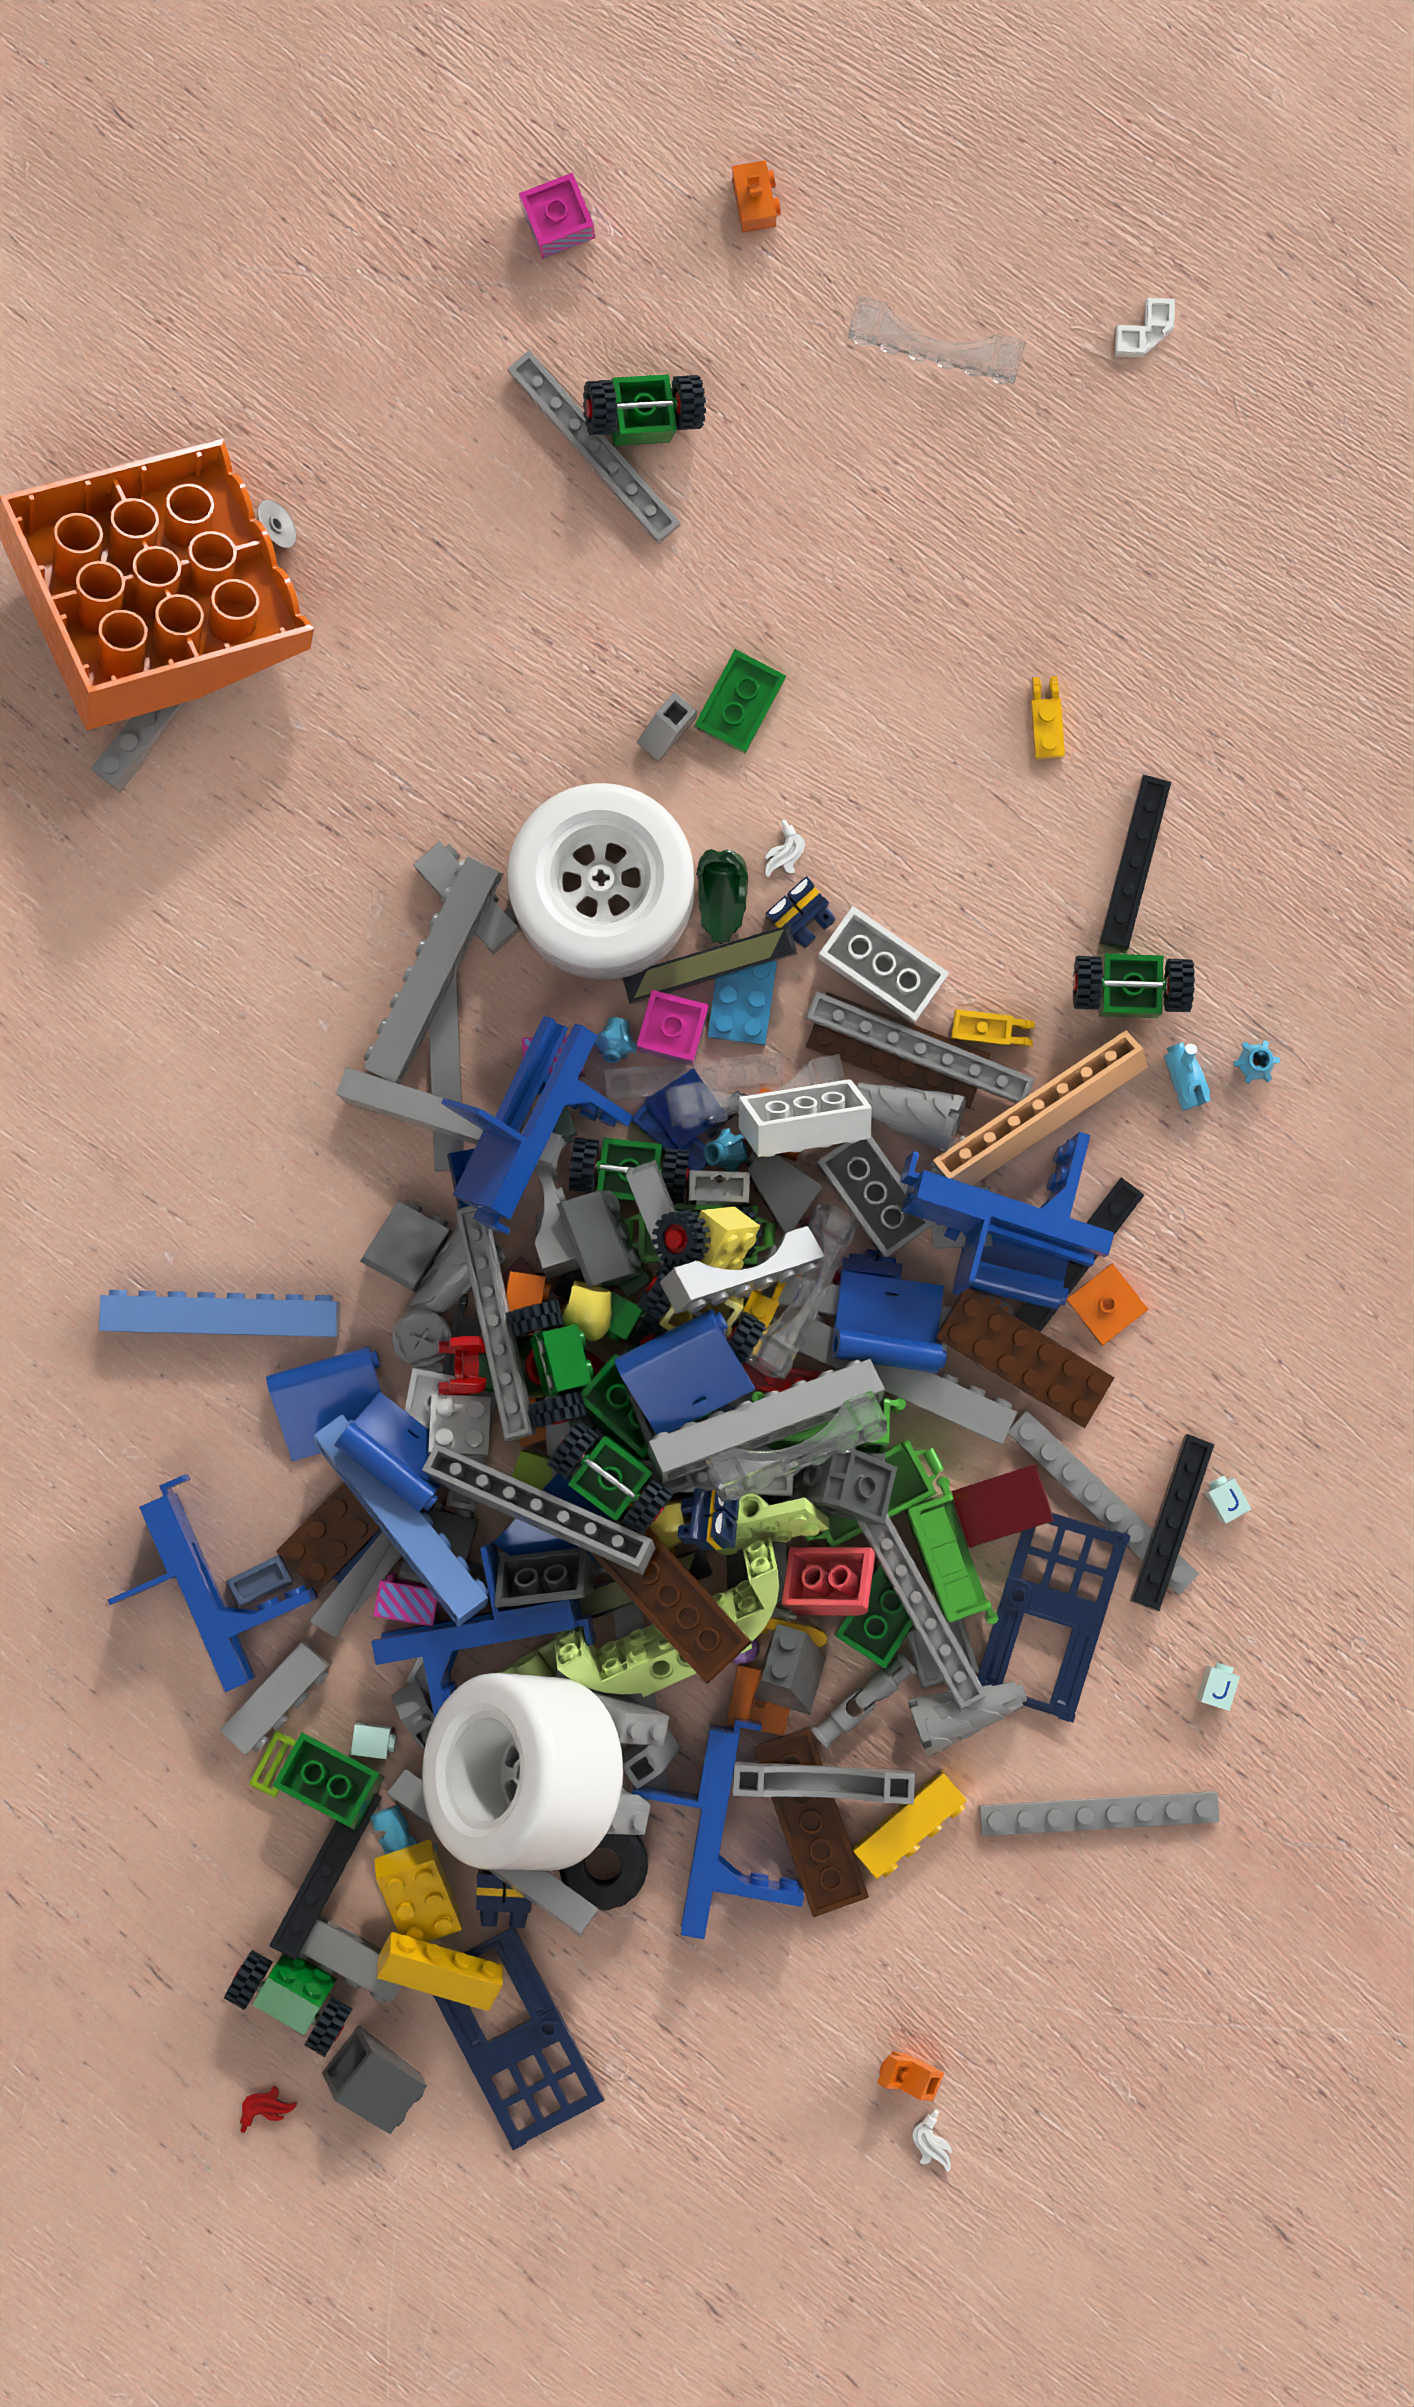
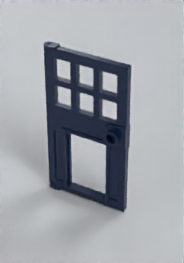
M1052 1512L1054 1521L1047 1524L1056 1526L1058 1529L1050 1552L1030 1546L1036 1527L1022 1531L996 1613L998 1621L992 1626L977 1678L982 1687L1003 1684L1024 1613L1071 1627V1635L1050 1703L1026 1696L1027 1701L1022 1704L1023 1706L1052 1714L1059 1719L1074 1723L1075 1712L1126 1545L1129 1543L1131 1535L1116 1530H1107ZM1065 1530L1086 1536L1079 1560L1058 1554ZM1093 1539L1113 1544L1106 1569L1086 1563ZM1028 1554L1048 1560L1041 1584L1021 1579ZM1056 1562L1076 1568L1068 1593L1048 1587ZM1084 1571L1104 1577L1097 1601L1076 1596Z
M511 1927L463 1953L477 1957L495 1948L531 2019L487 2041L469 2005L435 1995L433 1997L503 2129L512 2150H515L527 2144V2141L598 2105L605 2098L516 1928ZM556 2042H560L571 2064L553 2073L542 2050ZM534 2055L545 2078L527 2086L516 2063ZM508 2068L520 2091L502 2099L491 2076ZM575 2072L587 2095L569 2103L558 2081ZM550 2086L561 2109L544 2117L532 2094ZM524 2099L536 2122L518 2130L507 2107Z

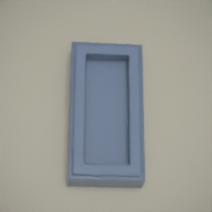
M280 1555L226 1580L238 1607L293 1581Z

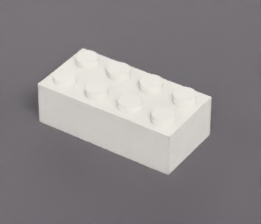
M854 906L851 907L818 956L820 961L911 1024H915L949 975L948 971Z
M851 1079L739 1097V1129L758 1157H772L775 1154L785 1152H801L804 1149L815 1147L826 1148L833 1144L845 1142L856 1143L859 1140L871 1138L872 1107Z

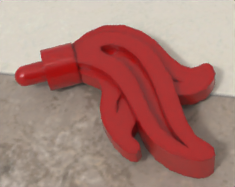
M272 2086L270 2092L255 2093L247 2096L242 2103L241 2133L246 2132L247 2127L251 2126L253 2118L258 2114L271 2121L283 2120L284 2116H279L278 2114L291 2112L297 2106V2102L287 2103L278 2100L279 2090L277 2086Z

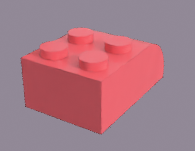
M790 1547L781 1605L796 1615L859 1616L868 1612L875 1551L872 1548Z

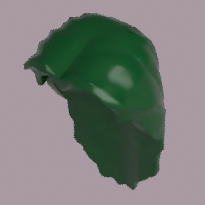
M713 849L706 850L699 859L696 872L701 925L705 928L706 932L710 933L712 942L723 944V942H729L732 933H736L737 929L742 926L743 915L746 910L748 872L743 857L735 851L728 849L721 852Z

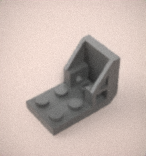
M841 1445L781 1449L780 1456L784 1458L781 1465L794 1466L792 1496L770 1495L769 1505L805 1497L816 1508L828 1514L874 1525H884L897 1467L854 1448Z

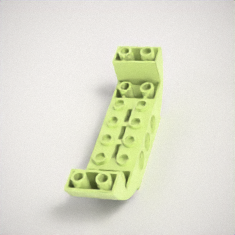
M770 1537L763 1541H755L749 1547L743 1549L749 1580L742 1581L736 1587L723 1593L719 1592L712 1595L715 1601L751 1641L767 1625L778 1598V1569ZM654 1624L643 1629L634 1630L628 1636L617 1641H610L599 1649H596L594 1644L587 1646L583 1626H577L575 1629L561 1631L554 1635L558 1671L572 1681L593 1690L613 1694L641 1693L645 1697L697 1674ZM752 1644L746 1647L741 1653L752 1649Z

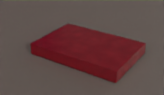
M1036 1464L951 1491L969 1548L1054 1521Z

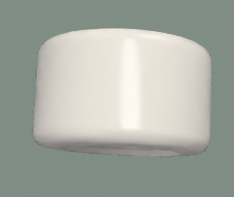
M607 783L581 785L551 797L541 804L524 822L514 840L509 855L507 868L508 893L522 932L532 947L545 960L562 971L578 977L594 980L619 979L642 972L656 964L675 946L682 936L690 919L694 901L693 858L687 839L679 824L654 799L632 788ZM610 843L626 850L625 857L617 864L605 859L606 847ZM590 845L593 848L595 860L584 866L574 859L573 854L578 849ZM632 868L639 869L641 876L640 886L638 888L624 886L621 880L622 873ZM567 872L581 877V887L569 893L563 890L562 884L563 874ZM600 874H604L605 879H610L605 881L602 887L599 886L597 881H593L598 880ZM620 895L630 903V907L623 913L614 916L610 912L608 901L612 897ZM585 897L593 898L598 902L597 913L592 918L583 915L576 909L577 905Z
M489 1673L466 1681L446 1699L439 1709L427 1737L422 1766V1787L425 1807L438 1839L459 1861L472 1867L488 1870L553 1871L581 1862L600 1844L608 1832L619 1805L623 1782L621 1744L615 1724L608 1710L590 1689L578 1682L559 1677Z

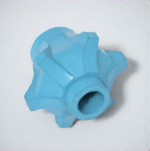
M609 1018L606 1026L597 1035L598 1037L594 1043V1046L600 1050L599 1054L603 1055L602 1058L610 1063H617L620 1061V1058L626 1059L627 1054L636 1053L637 1045L631 1038L630 1023L623 1018Z
M1264 1040L1259 1045H1249L1247 1042H1244L1241 1045L1243 1051L1239 1059L1233 1061V1067H1239L1246 1077L1244 1082L1250 1084L1255 1079H1264L1266 1082L1272 1080L1270 1073L1274 1065L1280 1063V1058L1274 1057L1268 1049L1269 1042ZM1254 1058L1259 1060L1260 1064L1258 1066L1253 1064L1252 1060Z
M729 1128L723 1129L716 1140L706 1144L704 1148L706 1162L711 1166H718L719 1169L724 1168L728 1172H738L742 1161L748 1160V1150L743 1142V1135L735 1136L730 1132Z

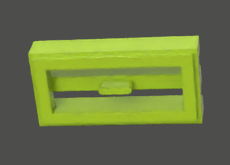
M278 1730L275 1731L249 1785L276 1798L280 1790L275 1787L272 1789L268 1786L288 1746H294L296 1740L282 1734ZM278 1740H281L283 1744L262 1784L258 1780Z

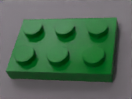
M735 649L701 711L694 728L746 754L779 693L786 675Z

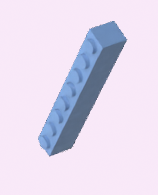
M109 1290V1295H100L99 1331L339 1337L340 1302L333 1301L332 1295H315V1301L303 1300L304 1295L286 1294V1300H274V1294H256V1299H245V1293H227V1298H215L214 1292H197V1298L186 1297V1292L168 1291V1297H156V1291H139L138 1296H127V1290Z
M343 1415L339 1416L313 1435L314 1445L459 1627L487 1606V1588L479 1579L474 1581L468 1573L470 1568L461 1556L455 1557L450 1550L452 1546L443 1533L439 1535L432 1528L434 1524L432 1519L424 1510L421 1512L417 1511L334 1446L345 1429L354 1422L353 1420L347 1421Z

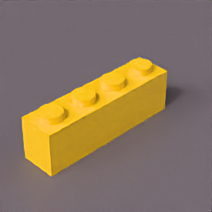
M941 1769L914 1793V1804H901L852 1847L853 1852L876 1879L881 1875L886 1878L898 1867L896 1864L898 1860L904 1855L909 1858L920 1848L918 1843L926 1836L929 1838L935 1836L943 1828L941 1823L949 1816L952 1819L958 1816L965 1809L963 1804L967 1799Z
M391 1932L378 1956L377 1978L489 2011L503 1987V1965Z

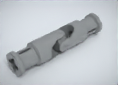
M901 1652L897 1654L898 1658L885 1669L881 1668L870 1678L864 1690L863 1688L857 1689L830 1712V1717L820 1726L811 1728L813 1734L827 1750L831 1748L830 1744L843 1732L848 1733L868 1716L877 1705L876 1701L891 1696L899 1689L898 1685L910 1674L915 1675L917 1673ZM853 1698L856 1700L857 1705L865 1711L857 1717L850 1716L847 1711V1706Z

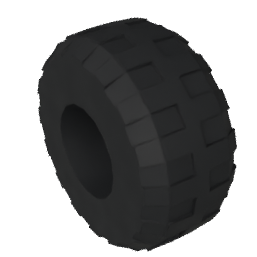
M606 1834L595 1848L604 1847L611 1849L621 1859V1870L612 1879L600 1880L593 1877L586 1868L585 1858L573 1866L559 1870L562 1883L602 1911L627 1904L638 1894L647 1876L648 1855L639 1835Z

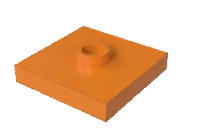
M1113 1263L1071 1294L1066 1300L1101 1346L1149 1310Z
M738 1665L726 1724L734 1725L735 1717L762 1722L761 1731L784 1736L790 1709L753 1698L761 1669Z

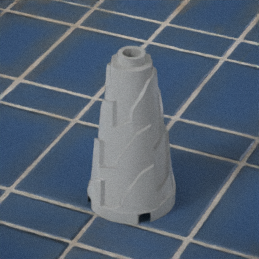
M859 1082L856 1086L872 1107L871 1118L884 1123L889 1128L909 1135L913 1139L939 1151L945 1152L953 1147L955 1138H951V1136H954L959 1130L966 1097L903 1086L899 1088Z
M458 1224L433 1260L434 1264L422 1279L419 1288L406 1304L408 1306L405 1310L406 1313L412 1310L427 1309L441 1315L451 1308L464 1294L472 1291ZM495 1243L499 1265H501L506 1259V1255Z
M1012 1681L994 1686H983L987 1697L962 1711L950 1691L907 1700L909 1708L912 1710V1718L926 1757L936 1755L950 1745L964 1740L981 1729L1004 1719V1716L1022 1709V1703L1027 1701L1022 1684L1016 1686L1015 1682Z

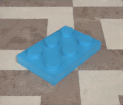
M777 961L716 978L708 1038L766 1045Z

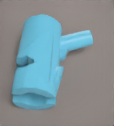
M1183 1042L1168 1047V1054L1163 1057L1174 1089L1178 1092L1177 1098L1182 1111L1210 1102V1089L1195 1058L1197 1047L1193 1044H1188L1185 1047Z
M399 1805L388 1807L370 1816L375 1831L381 1830L386 1832L379 1839L385 1855L418 1844L416 1839L409 1834L408 1828L410 1826L400 1811ZM433 1844L437 1852V1844Z

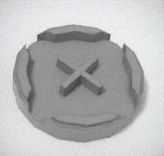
M427 1309L412 1310L401 1316L394 1325L392 1332L393 1348L402 1361L417 1367L430 1366L440 1361L446 1353H438V1342L448 1341L451 1338L450 1328L444 1317L435 1311Z

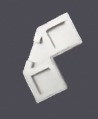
M1146 298L1144 326L1116 325L1115 357L1143 358L1174 329L1175 299Z

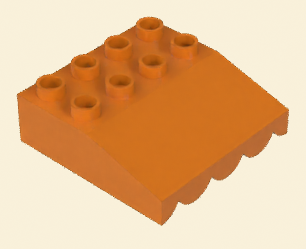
M223 439L0 496V540L86 731L201 698L311 649L314 628L310 621L300 614L299 603L293 584L287 573L282 568H278L270 536L264 525L260 521L255 520L248 490L241 477L232 471L229 453Z

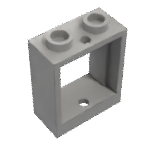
M690 1170L689 1205L748 1206L750 1172Z

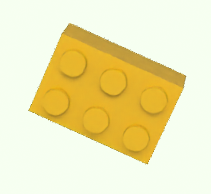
M431 1839L374 1858L376 1881L399 1934L429 1942L462 1930L459 1906Z

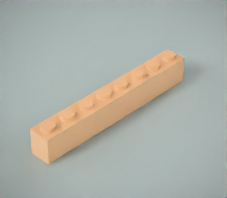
M1125 1030L935 1158L933 1162L938 1175L971 1186L975 1185L1148 1068L1144 1049Z

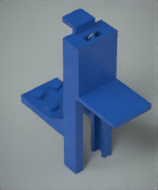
M543 1016L495 1117L480 1108L443 1098L441 1102L442 1105L483 1130L453 1196L471 1207L477 1208L472 1219L491 1230L506 1235L509 1234L511 1229L498 1221L500 1217L511 1219L564 1106L573 1109L578 1108L581 1110L579 1114L582 1117L594 1122L599 1118L601 1122L611 1127H615L616 1123L629 1126L633 1116L578 1079L598 1037L583 1025L574 1024L551 1074L547 1072L568 1028L556 1023L551 1017ZM536 1095H540L537 1104L521 1135L519 1133L521 1126L533 1104Z
M1079 1132L1057 1148L1053 1162L1056 1163L1055 1172L1050 1175L1047 1182V1190L1050 1191L1048 1200L1040 1208L926 1170L917 1173L915 1168L919 1153L913 1151L906 1158L900 1183L906 1184L908 1187L901 1211L967 1233L952 1291L953 1294L959 1295L974 1284L987 1234L1087 1267L1094 1265V1254L1102 1257L1109 1255L1114 1232L1070 1218L1091 1135Z
M185 1474L159 1485L163 1496L139 1507L167 1573L108 1599V1603L112 1605L176 1577L224 1691L227 1692L256 1677L238 1634L319 1597L313 1588L306 1590L305 1585H302L284 1593L286 1599L279 1602L278 1597H275L257 1605L258 1610L226 1607L178 1494L174 1493L172 1489L191 1480L189 1475Z
M490 1540L480 1550L492 1612L474 1615L459 1627L453 1620L437 1622L433 1627L419 1625L381 1633L380 1639H374L371 1643L376 1665L423 1657L435 1719L443 1703L458 1688L456 1681L451 1679V1671L459 1650L572 1630L577 1626H583L587 1646L593 1645L596 1642L592 1614L582 1616L579 1598L496 1608L494 1603L499 1554L497 1545L493 1543L494 1540Z
M735 1717L734 1728L716 1724L709 1725L698 1794L642 1786L637 1790L633 1784V1795H639L644 1799L701 1809L681 1922L682 1936L705 1939L713 1891L802 1907L804 1892L802 1885H797L798 1880L787 1877H780V1881L769 1880L767 1874L751 1872L750 1876H746L719 1854L740 1727L761 1731L762 1722Z

